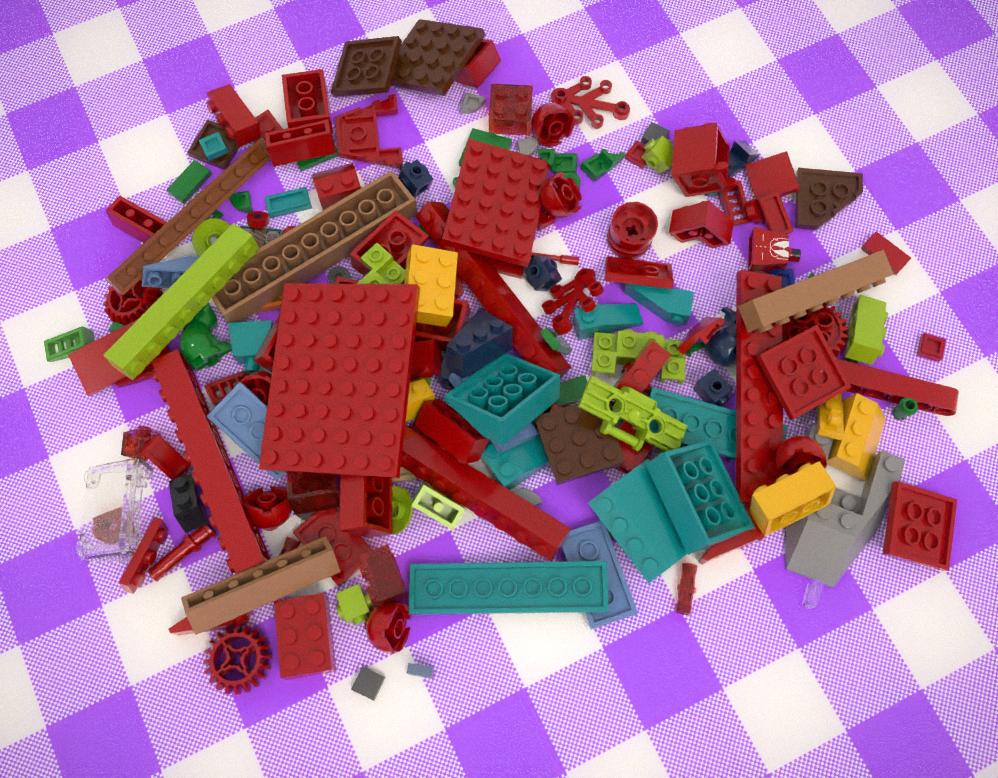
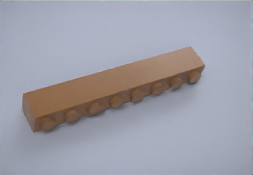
M884 250L748 301L739 305L738 308L747 331L751 332L758 329L759 333L773 328L771 323L775 322L776 326L782 325L790 321L789 316L791 315L794 320L806 315V309H809L810 313L824 308L822 305L824 302L826 306L839 302V296H841L842 300L856 295L854 290H857V293H861L871 289V283L873 287L886 283L885 278L894 274Z

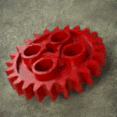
M824 302L822 304L824 308L811 313L809 309H806V315L794 320L792 315L789 316L790 321L782 324V342L818 324L834 356L838 357L840 351L844 350L848 340L847 333L849 327L845 326L847 320L841 319L842 312L834 313L836 307L827 308Z

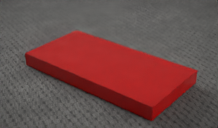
M137 320L68 354L87 396H92L127 378V376L114 368L103 355ZM167 344L154 359L172 352L169 345ZM150 362L145 368L151 366L152 363Z

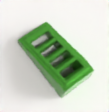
M81 326L45 340L44 347L47 362L69 358L68 354L94 342L93 331ZM56 344H57V347H58V353H56V350H55V345H56Z

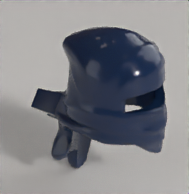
M722 307L721 311L725 313L723 319L725 322L712 335L707 344L703 342V346L708 357L714 363L721 367H730L736 363V311L729 307Z

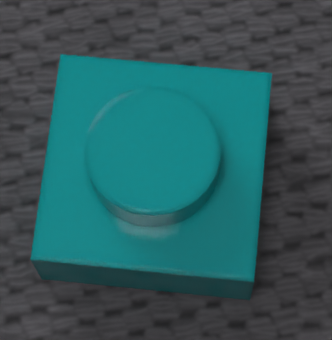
M219 132L199 140L208 161L228 153Z

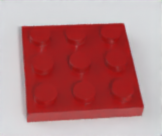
M818 324L756 356L789 420L797 418L851 388Z
M900 481L892 482L883 554L937 570L949 571L958 499Z

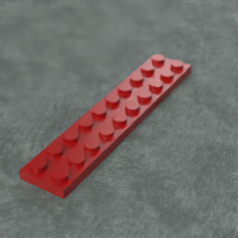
M740 270L736 273V491L740 502L751 504L752 494H754L753 492L763 485L768 487L776 483V480L780 477L776 468L775 456L778 447L783 442V407L756 356L782 343V325L776 326L774 322L771 323L772 329L759 333L758 329L748 332L738 306L782 289V277Z

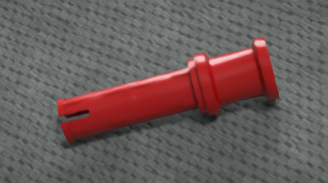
M210 524L197 528L190 534H185L184 540L147 570L148 574L153 580L158 582L191 553L202 550L201 546L212 537L216 538L218 534Z

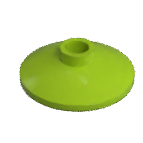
M212 218L204 220L195 228L192 235V244L198 256H201L212 245L210 243L211 237L218 239L231 225L221 219Z
M399 486L392 487V535L399 534L406 529L413 513V507L411 506L412 498L409 492Z

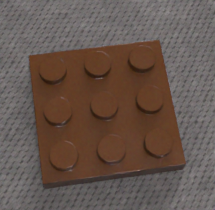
M391 36L346 41L331 89L334 97L388 93L402 44L400 37Z
M579 403L539 415L534 419L556 485L604 471L626 462L618 439L609 434L604 435L600 433L603 420L579 408Z

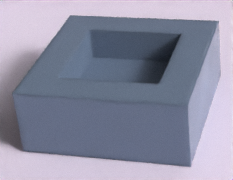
M408 663L406 674L433 679L435 669L429 666Z

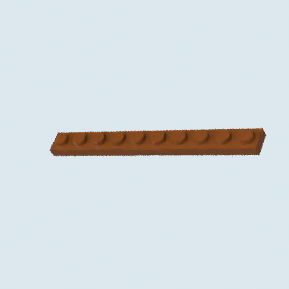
M261 138L258 139L113 270L105 280L121 296L130 290L142 278L143 266L159 263L270 160L266 143Z

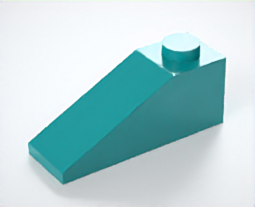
M626 283L624 293L664 321L670 322L672 325H687L691 315L694 292L676 288L669 289Z
M599 304L591 312H584L582 308L575 309L573 315V324L578 340L594 337V332L612 333L644 324L637 304Z

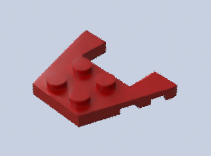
M396 94L389 95L388 99L381 102L379 100L374 101L371 106L361 109L359 107L335 117L339 158L400 168L403 165L402 148L380 149L377 117L398 114Z

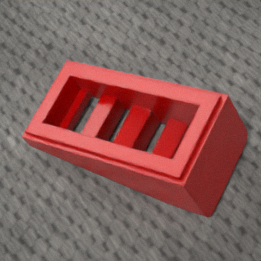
M741 180L737 181L735 187L728 188L727 191L717 192L724 213L734 221L733 226L752 222L746 212V198ZM734 192L735 195L728 196V193ZM734 199L737 200L736 203H731V204H730V201H729V200H734ZM740 207V210L732 212V208ZM735 215H743V218L734 220Z
M245 370L204 386L214 407L228 395L225 387L228 386L230 391L234 389L233 383H239L245 376L249 375L245 373ZM219 390L222 394V396L218 397L216 394V392Z

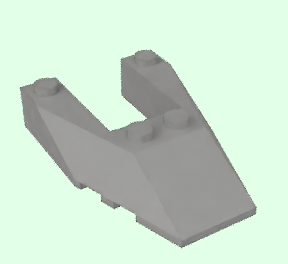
M812 424L804 436L813 438L821 445L827 462L834 439L818 435L817 425ZM882 450L874 456L861 497L836 488L830 505L786 526L785 569L834 588L878 530L890 502L892 482L900 481L906 459Z

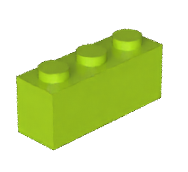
M859 295L851 309L845 352L846 358L873 365L877 357L881 358L885 349V344H882V341L887 332V328H884V325L889 315L886 312L887 302Z

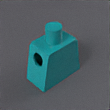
M272 320L228 323L233 357L238 364H245L246 374L259 371V364L255 363L253 359L273 326Z

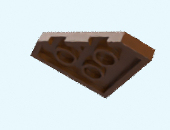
M798 167L796 179L800 191L796 192L795 228L818 230L858 199L863 193V173Z

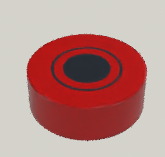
M254 211L246 216L247 225L252 228H264L269 224V215L266 212Z

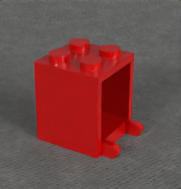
M717 122L685 127L674 132L672 177L685 197L727 191L728 188H733L737 185L735 178H728L730 146Z

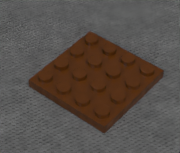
M419 19L401 44L390 86L445 96L485 37L484 29Z

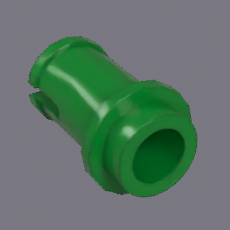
M912 398L900 400L898 406L892 411L894 418L904 420L907 416L914 415L918 410L917 402Z

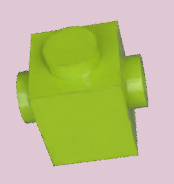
M664 136L656 140L651 139L645 145L646 151L641 157L650 168L660 174L672 166L673 144Z
M360 584L336 593L340 604L336 606L340 619H345L348 624L353 623L354 626L364 623L371 613L370 608L374 607L370 594H365Z

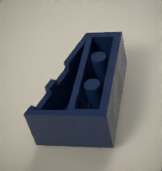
M480 308L446 345V368L463 379L511 351L513 327Z

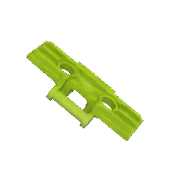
M590 376L578 405L579 408L603 420L600 433L604 435L609 434L631 445L632 449L636 451L642 448L644 441L665 452L678 449L688 426L661 412L657 408V401L630 387L624 386L619 390L594 376ZM612 399H615L616 403L614 404L613 409L611 411L609 408V402ZM618 419L625 420L633 424L632 428L636 431V434L633 436L613 426V424H617ZM652 420L657 421L659 425L656 433L651 432L649 428Z

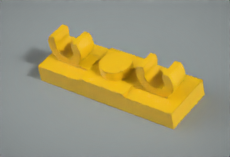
M842 393L816 407L818 435L842 440L844 436Z

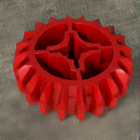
M141 278L122 296L112 286L107 287L109 293L103 295L106 298L103 305L111 321L127 325L139 319L164 293L161 290L162 288L142 287Z
M235 625L233 632L231 627H226V635L218 632L216 636L219 640L209 641L213 649H206L204 652L210 655V659L203 660V664L210 665L204 673L206 675L213 674L208 680L209 683L217 682L216 689L222 690L224 688L225 694H231L234 689L235 695H241L242 687L246 693L251 692V684L255 687L260 686V682L257 680L258 677L264 680L267 678V675L262 672L264 669L271 670L272 666L265 663L266 660L273 659V655L265 654V652L269 651L272 647L269 644L263 645L267 637L264 635L259 637L260 631L258 629L251 632V626L246 625L242 631L240 625ZM238 639H248L251 644L248 647L244 646L241 649H237L231 642ZM224 650L226 660L220 667V658ZM256 650V664L252 669L250 666V659L255 654L254 651ZM234 653L241 656V665L235 663L237 659ZM239 670L240 673L245 675V678L231 681L225 675Z

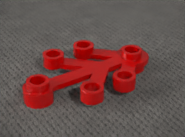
M582 76L578 84L568 89L556 88L551 93L552 103H559L568 109L573 117H580L579 119L574 118L575 125L582 123L584 112L591 121V126L595 129H600L603 126L604 117L596 114L592 108L613 112V116L617 120H626L629 117L630 106L627 102L619 101L615 104L595 100L603 94L606 95L612 91V82L609 80L601 81L600 87L581 97L575 96V94L591 88L592 79L589 76ZM572 104L579 105L582 111L575 110Z
M580 269L575 275L574 280L564 286L558 284L550 289L553 299L558 300L555 302L553 300L545 301L541 306L544 313L547 315L552 314L556 309L565 305L562 313L555 316L552 320V327L557 335L567 334L572 329L573 325L569 317L577 301L580 302L584 312H591L596 308L593 298L587 297L583 292L584 288H588L591 296L596 297L604 291L601 283L595 282L596 273L593 269Z

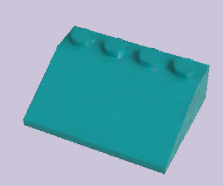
M506 353L485 365L444 397L482 436L504 445L560 399V375Z
M533 420L531 423L537 430L535 421ZM539 433L534 439L500 454L489 439L480 458L494 480L509 490L549 465Z
M712 440L666 451L645 464L688 555L755 528L743 503L740 502L739 495Z
M649 459L588 502L648 583L687 555L645 465L650 461Z

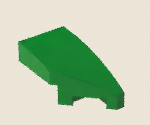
M537 149L538 156L542 160L547 161L550 165L549 169L554 174L559 172H573L577 174V153H556L555 149Z
M601 149L600 154H595L583 161L580 169L595 182L618 165L626 154L624 152L614 154L607 152V149Z

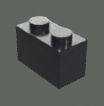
M192 472L168 481L173 515L184 532L187 533L209 524L206 507L200 497L203 491L200 485H196Z

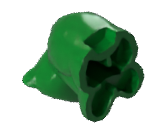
M209 303L194 316L192 321L184 326L180 337L181 354L194 371L211 368L219 363L223 356L232 351V347L228 342H219L211 333L218 327V321Z

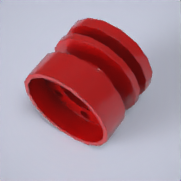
M636 201L627 202L619 206L613 214L606 236L607 244L611 251L618 257L637 259L643 256L650 248L658 229L656 214L646 204Z

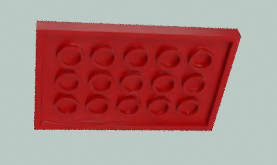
M468 139L441 244L528 267L542 205L540 190L543 183L547 180L550 166L547 161Z

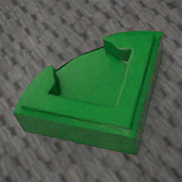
M249 191L233 193L229 197L232 206L243 213L253 212Z

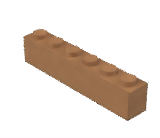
M325 536L181 597V601L195 635L270 602L281 599L286 595L304 589L309 585L339 573L340 569L334 551Z

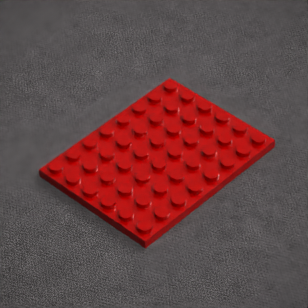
M284 283L259 463L260 470L400 479L420 287L417 284Z

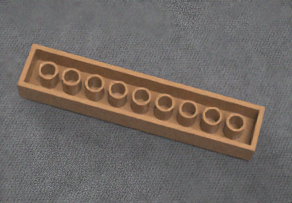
M391 170L259 248L255 255L211 299L227 323L241 322L261 310L263 306L279 299L278 297L283 295L284 283H306L349 257L350 253L395 210L408 220L418 214L416 200Z

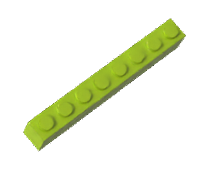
M232 224L103 356L114 368L131 380H134L160 354L161 350L177 336L184 326L192 321L194 316L209 303L210 299L225 286L232 276L239 272L241 267L255 255L259 247L253 235Z

